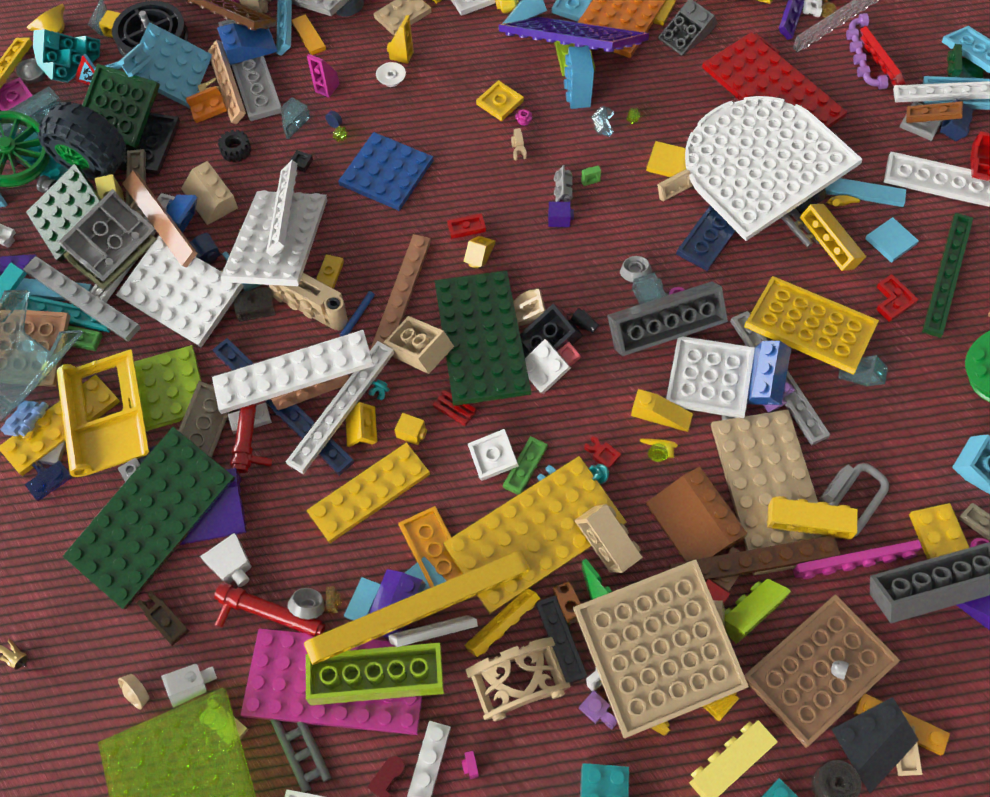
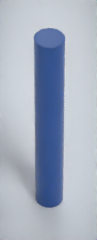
M369 291L340 333V336L348 335L374 298L375 294Z

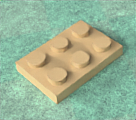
M394 0L376 11L374 18L394 36L406 15H410V24L412 25L430 14L431 7L423 0Z

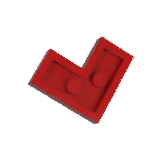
M892 274L879 282L876 287L888 298L876 308L888 322L894 320L919 300Z

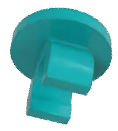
M379 379L376 382L373 381L371 385L374 387L369 390V395L374 396L375 392L378 391L377 399L383 400L385 392L390 390L387 387L388 384Z
M591 465L589 468L594 476L592 478L593 481L597 480L599 484L607 481L609 470L605 465Z

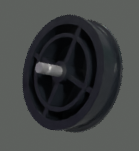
M162 1L140 2L121 12L114 21L112 36L122 57L140 44L149 22L188 41V30L181 12L175 6Z

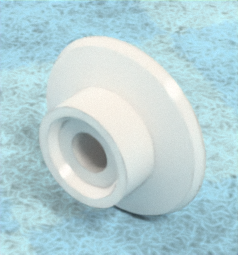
M395 62L385 63L376 71L378 81L389 87L397 86L406 75L405 68Z

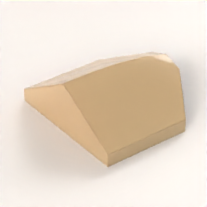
M540 289L522 293L513 301L518 326L532 324L546 311Z

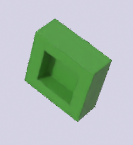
M599 165L582 170L581 182L583 186L600 182L601 169Z

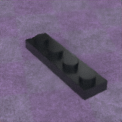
M556 595L536 602V607L547 636L552 637L554 640L553 650L566 683L572 684L587 678L586 671Z

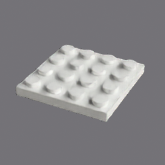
M690 337L677 338L666 399L684 409L744 418L755 348Z

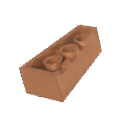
M348 374L271 398L277 410H281L343 387L350 377Z

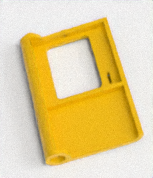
M131 349L79 367L64 364L57 369L71 476H87L129 462L134 458L144 457L149 453ZM117 367L123 410L88 422L82 379L86 376Z

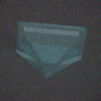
M99 0L88 22V25L101 36L104 35L99 22L107 11L103 0Z

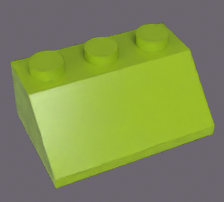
M766 579L763 583L758 581L750 589L752 591L750 595L746 596L744 594L735 602L737 606L733 610L730 608L725 610V631L736 644L739 643L782 604L791 592L788 588L770 579Z

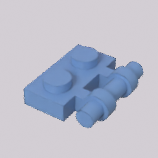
M24 400L18 405L17 410L5 421L0 430L5 435L25 436L28 431L31 432L34 429V424L37 420L46 414L45 410L49 405L45 402L39 404L38 402Z

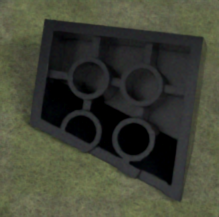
M893 697L831 729L869 793L880 784L919 741Z

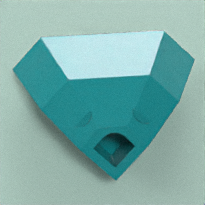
M46 29L34 30L33 50L37 65L50 79L68 83L76 76L84 54L88 56L91 62L100 57V40L88 36L72 37Z

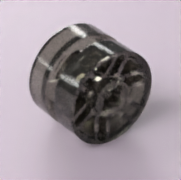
M832 760L815 770L811 779V786L815 797H858L861 791V779L856 769L849 763L842 760Z

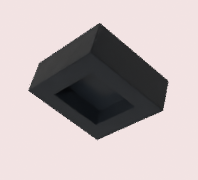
M296 150L291 160L297 163V170L306 172L313 161V157L310 154Z

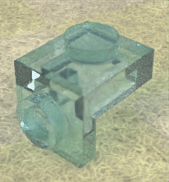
M605 106L598 109L591 118L595 124V130L600 135L603 134L610 137L614 132L608 119L614 112Z

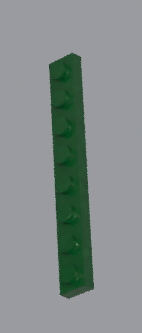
M955 212L952 218L924 321L923 333L941 338L944 333L973 217Z

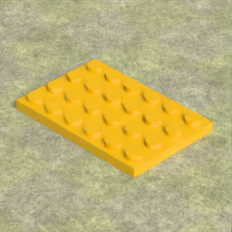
M772 276L744 327L775 341H781L793 349L854 375L879 320Z

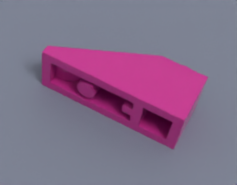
M308 54L307 59L315 92L330 97L339 86L337 72L323 59Z

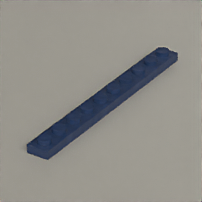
M228 338L212 349L214 354L232 371L254 364ZM271 399L263 401L302 440L315 424L296 404L277 410ZM330 438L318 454L339 476L354 463V460L332 438Z

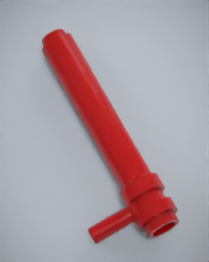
M257 403L240 408L235 445L232 447L233 458L230 461V466L236 468L238 473H247L251 463L271 466L272 458L252 455L253 449L251 444Z
M221 583L216 589L214 598L218 600V603L223 604L215 623L218 627L223 628L229 612L233 608L245 610L313 637L324 633L325 624H322V621L315 618L301 619L296 617L288 608L251 595L242 588L238 587L235 589L231 584Z

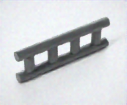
M270 720L303 793L311 790L309 782L321 776L323 782H326L332 778L306 723L297 722L298 727L286 733L281 721ZM302 735L307 748L295 754L290 741ZM312 755L317 768L304 774L299 762Z

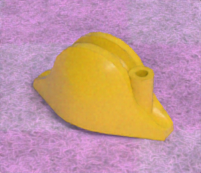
M60 4L46 11L29 24L27 28L30 31L46 29L62 33L65 28L63 20L64 5Z

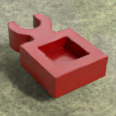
M595 436L591 437V442L595 444L594 446H589L587 443L584 445V449L587 452L595 453L593 459L597 463L605 465L608 470L621 457V453L607 442L600 445L598 438Z

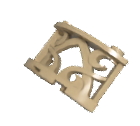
M552 637L529 642V645L523 646L520 649L518 646L500 652V657L496 656L494 657L495 659L486 658L466 669L468 678L473 680L483 708L484 720L493 719L496 722L504 719L506 713L526 704L552 696V699H556L565 695L564 691L571 686L570 683H566L553 650L555 643ZM544 656L548 666L544 665ZM530 657L532 659L530 664L536 663V666L526 665L524 659ZM513 661L526 671H535L525 691L516 690L503 684L510 675L511 662ZM504 668L505 674L497 680L496 678L500 677V674L496 670ZM543 671L551 672L555 686H547L545 684V680H551V677L547 674H542ZM482 676L491 685L487 690ZM537 686H539L542 689L541 691L533 693ZM496 689L498 692L494 696V702L497 698H501L503 703L493 709L489 694ZM509 696L517 698V700L509 703Z

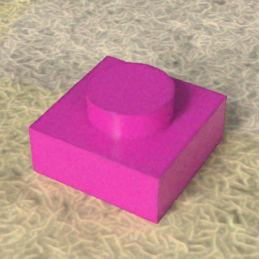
M474 752L464 753L466 759L461 760L464 774L469 773L470 779L479 777Z

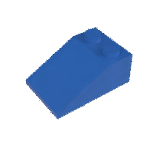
M236 23L217 27L230 65L278 52L269 29L258 28V30H250L248 26Z

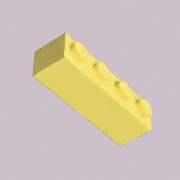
M759 720L754 724L748 722L740 730L743 734L738 739L733 736L724 744L727 748L721 754L716 751L707 759L710 764L705 769L700 766L691 774L694 779L689 783L700 797H718L778 742Z

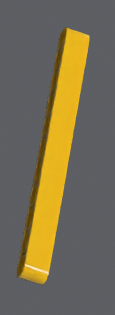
M522 550L514 552L304 642L312 665L318 664L520 577L531 571Z

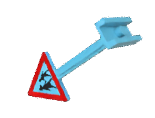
M140 43L120 61L105 66L117 70L123 68L128 77H131L153 57L151 55L147 56L143 50L145 45ZM86 54L81 58L75 81L90 85L96 67Z

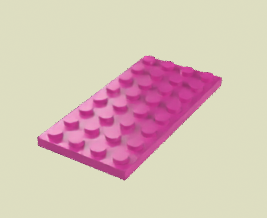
M258 629L241 710L242 717L411 735L418 734L422 696L310 706L306 700V654L308 653L304 642L313 638V636L298 632ZM371 640L350 650L395 646L390 644L389 641Z

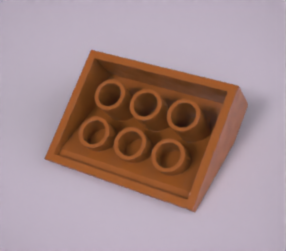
M700 466L683 475L646 502V505L684 561L719 556L730 550L732 546L735 547L742 543L748 534Z

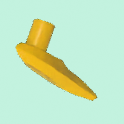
M839 195L830 198L826 203L833 206H845L850 203H860V199Z
M640 439V442L666 449V458H674V448L678 446L675 442L658 439Z

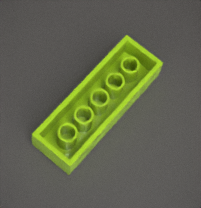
M440 643L349 650L312 665L309 655L306 654V700L310 706L444 694Z

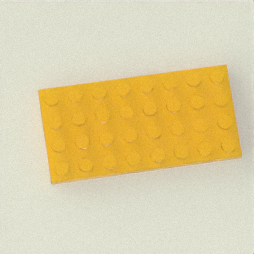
M580 456L444 542V546L463 574L522 550L531 571L477 595L489 614L592 547L574 521L592 507L607 504L616 512L618 522L623 525L626 524V520L598 481L592 480L594 476Z

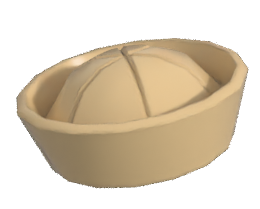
M132 674L120 677L118 683L124 697L137 709L141 710L149 700L146 689Z

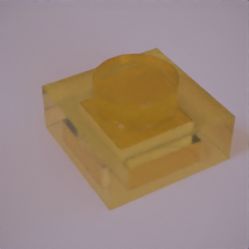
M335 586L326 587V608L329 613H338V606H341V594L337 592Z

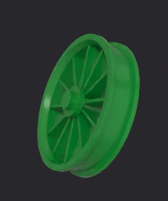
M0 111V129L3 136L0 138V187L25 185L38 178L44 172L49 163L50 155L43 146L41 153L26 150L27 148L41 146L39 138L24 141L34 132L38 135L40 131L39 123L20 112ZM11 123L13 126L9 137L4 134L2 124ZM19 124L28 127L15 138ZM19 155L37 158L38 160L31 166ZM9 160L14 174L2 175L6 161ZM17 160L28 169L16 173L15 166L18 164Z

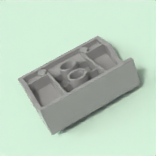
M112 189L58 244L99 279L104 281L155 228L138 212L131 209L119 197L116 191Z

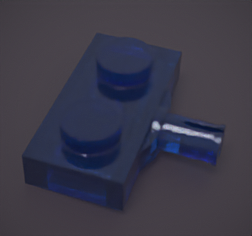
M60 460L46 469L40 461H36L37 465L33 463L32 466L38 474L27 482L25 486L35 500L40 501L73 477Z

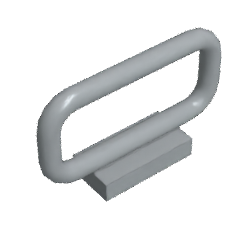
M866 463L858 464L854 468L850 465L842 468L819 499L821 502L838 506L862 471L868 472L880 482L881 487L857 521V534L855 536L862 531L889 490L887 478L876 468Z

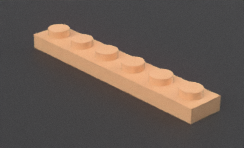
M216 40L208 50V53L212 54V66L231 123L238 124L246 112L221 41Z

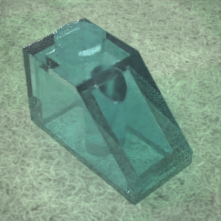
M293 97L281 107L282 124L286 138L289 139L310 118L308 106Z
M877 355L862 357L854 375L840 369L838 377L864 386L885 384L888 367Z

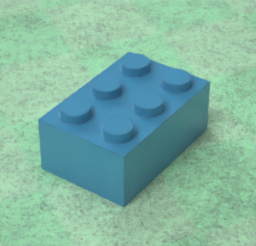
M589 46L569 47L568 55H565L567 65L565 67V78L567 77V79H564V89L568 90L566 92V101L570 102L571 109L591 107L594 68Z

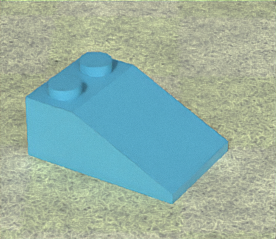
M990 435L972 436L952 468L966 481L990 494Z

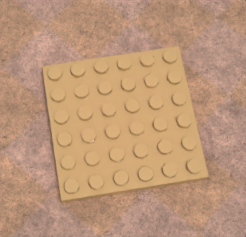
M696 559L573 607L623 738L632 736L749 687Z

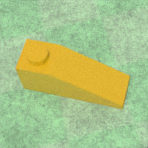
M410 15L405 16L392 41L387 45L390 60L408 64L414 53Z
M638 389L631 416L688 432L693 413L658 394Z

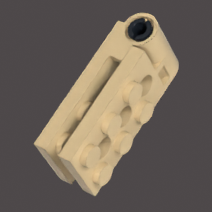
M305 273L302 274L298 286L269 285L273 297L277 301L287 303L293 310L298 309L310 319L314 318L337 331L343 330L348 323L342 294Z

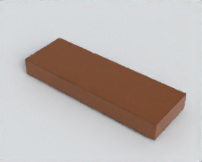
M963 101L907 106L906 123L961 119L963 116Z

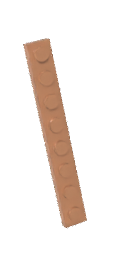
M413 234L371 349L377 341L384 344L383 342L402 323L431 243L430 238Z

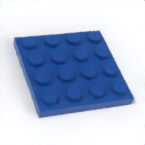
M373 132L338 182L344 188L400 211L434 161L433 156Z

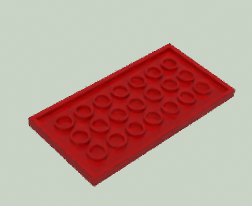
M752 32L702 64V68L740 101L744 100L745 97L753 96L784 99L786 103L794 106L797 104L808 110L827 128H830L847 115L845 109Z

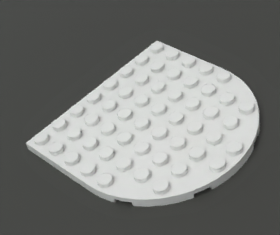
M767 96L745 97L744 100L736 102L729 101L710 111L698 122L694 131L691 132L685 151L686 169L690 171L689 178L692 185L745 241L862 163L860 156L808 110L797 104L794 106L786 103L784 99Z

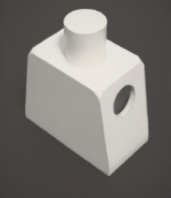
M235 533L200 556L207 566L225 583L229 584L235 581L239 587H242L249 582L250 579L245 572L251 568V564Z
M197 664L161 676L173 708L207 692L205 683L217 679L213 666L200 671Z

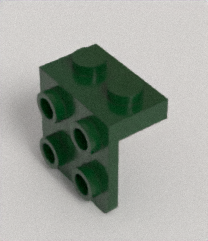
M955 44L952 51L949 50L947 55L948 77L983 78V69L967 58H963L962 44Z

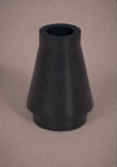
M578 308L570 319L574 325L590 331L592 334L599 326L585 309Z

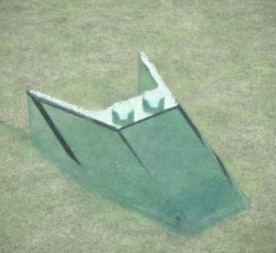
M4 290L0 299V421L4 420L45 379L83 333L81 330L60 331L50 351L27 335L24 331L29 291Z

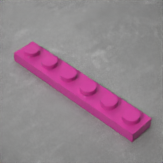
M916 540L799 563L793 569L795 578L803 577V579H810L819 573L830 575L839 569L850 571L859 565L870 567L879 561L890 563L899 557L910 559L916 556V553L922 546L920 541Z

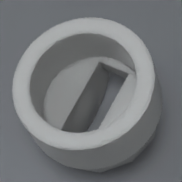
M840 660L834 661L831 667L832 674L844 680L849 663Z

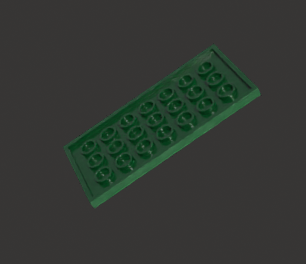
M507 270L434 280L441 328L454 345L446 355L453 406L531 395V387Z
M172 427L64 553L63 557L122 609H127L235 480V477L179 430Z

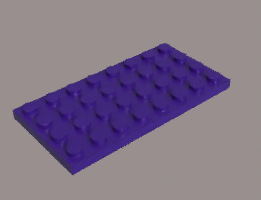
M534 17L499 24V31L506 32L507 36H514L515 34H518L520 38H529L531 36L533 40L546 39V42L560 41V44L563 45L574 43L575 47H585L586 45L589 46V49L604 48L606 52H614V49L632 47L633 44L640 45L643 41L649 40V33L544 17Z

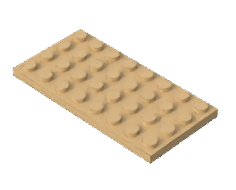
M789 410L712 422L713 436L736 517L748 533L743 541L746 551L825 537L823 535L767 528L768 504L773 497L784 496L788 500L805 499L810 503H818ZM796 565L755 572L753 576L794 569Z

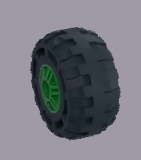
M63 102L56 107L53 106L39 125L38 137L45 151L67 170L74 164L80 166L89 180L95 181L97 177L114 174L126 155V143L117 128L108 122L105 117L81 104Z

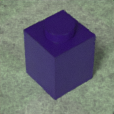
M549 202L548 227H570V220H574V209H570V202Z

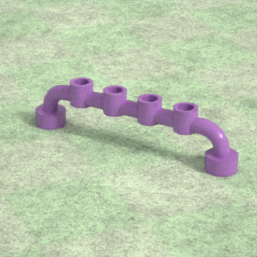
M868 13L859 14V18L853 19L849 24V30L846 31L847 40L853 41L850 42V52H856L853 57L854 65H860L857 68V76L863 77L865 82L871 86H878L879 90L887 89V75H880L877 79H872L870 76V67L867 66L866 54L863 53L862 41L859 40V31L856 29L858 24L860 27L868 26L869 16Z

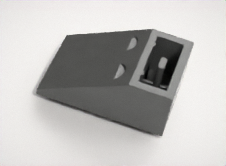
M688 0L659 35L658 39L683 56L705 39L718 23L715 15L695 1Z

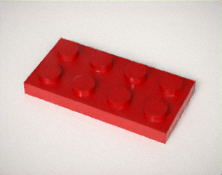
M867 26L861 28L862 36L860 39L864 44L865 50L868 54H872L874 62L881 66V71L890 78L889 81L892 86L906 85L901 71Z

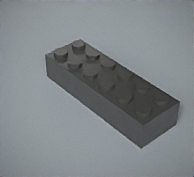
M713 281L607 315L614 349L622 356L728 322L722 286Z
M990 542L871 575L870 595L890 623L989 596Z

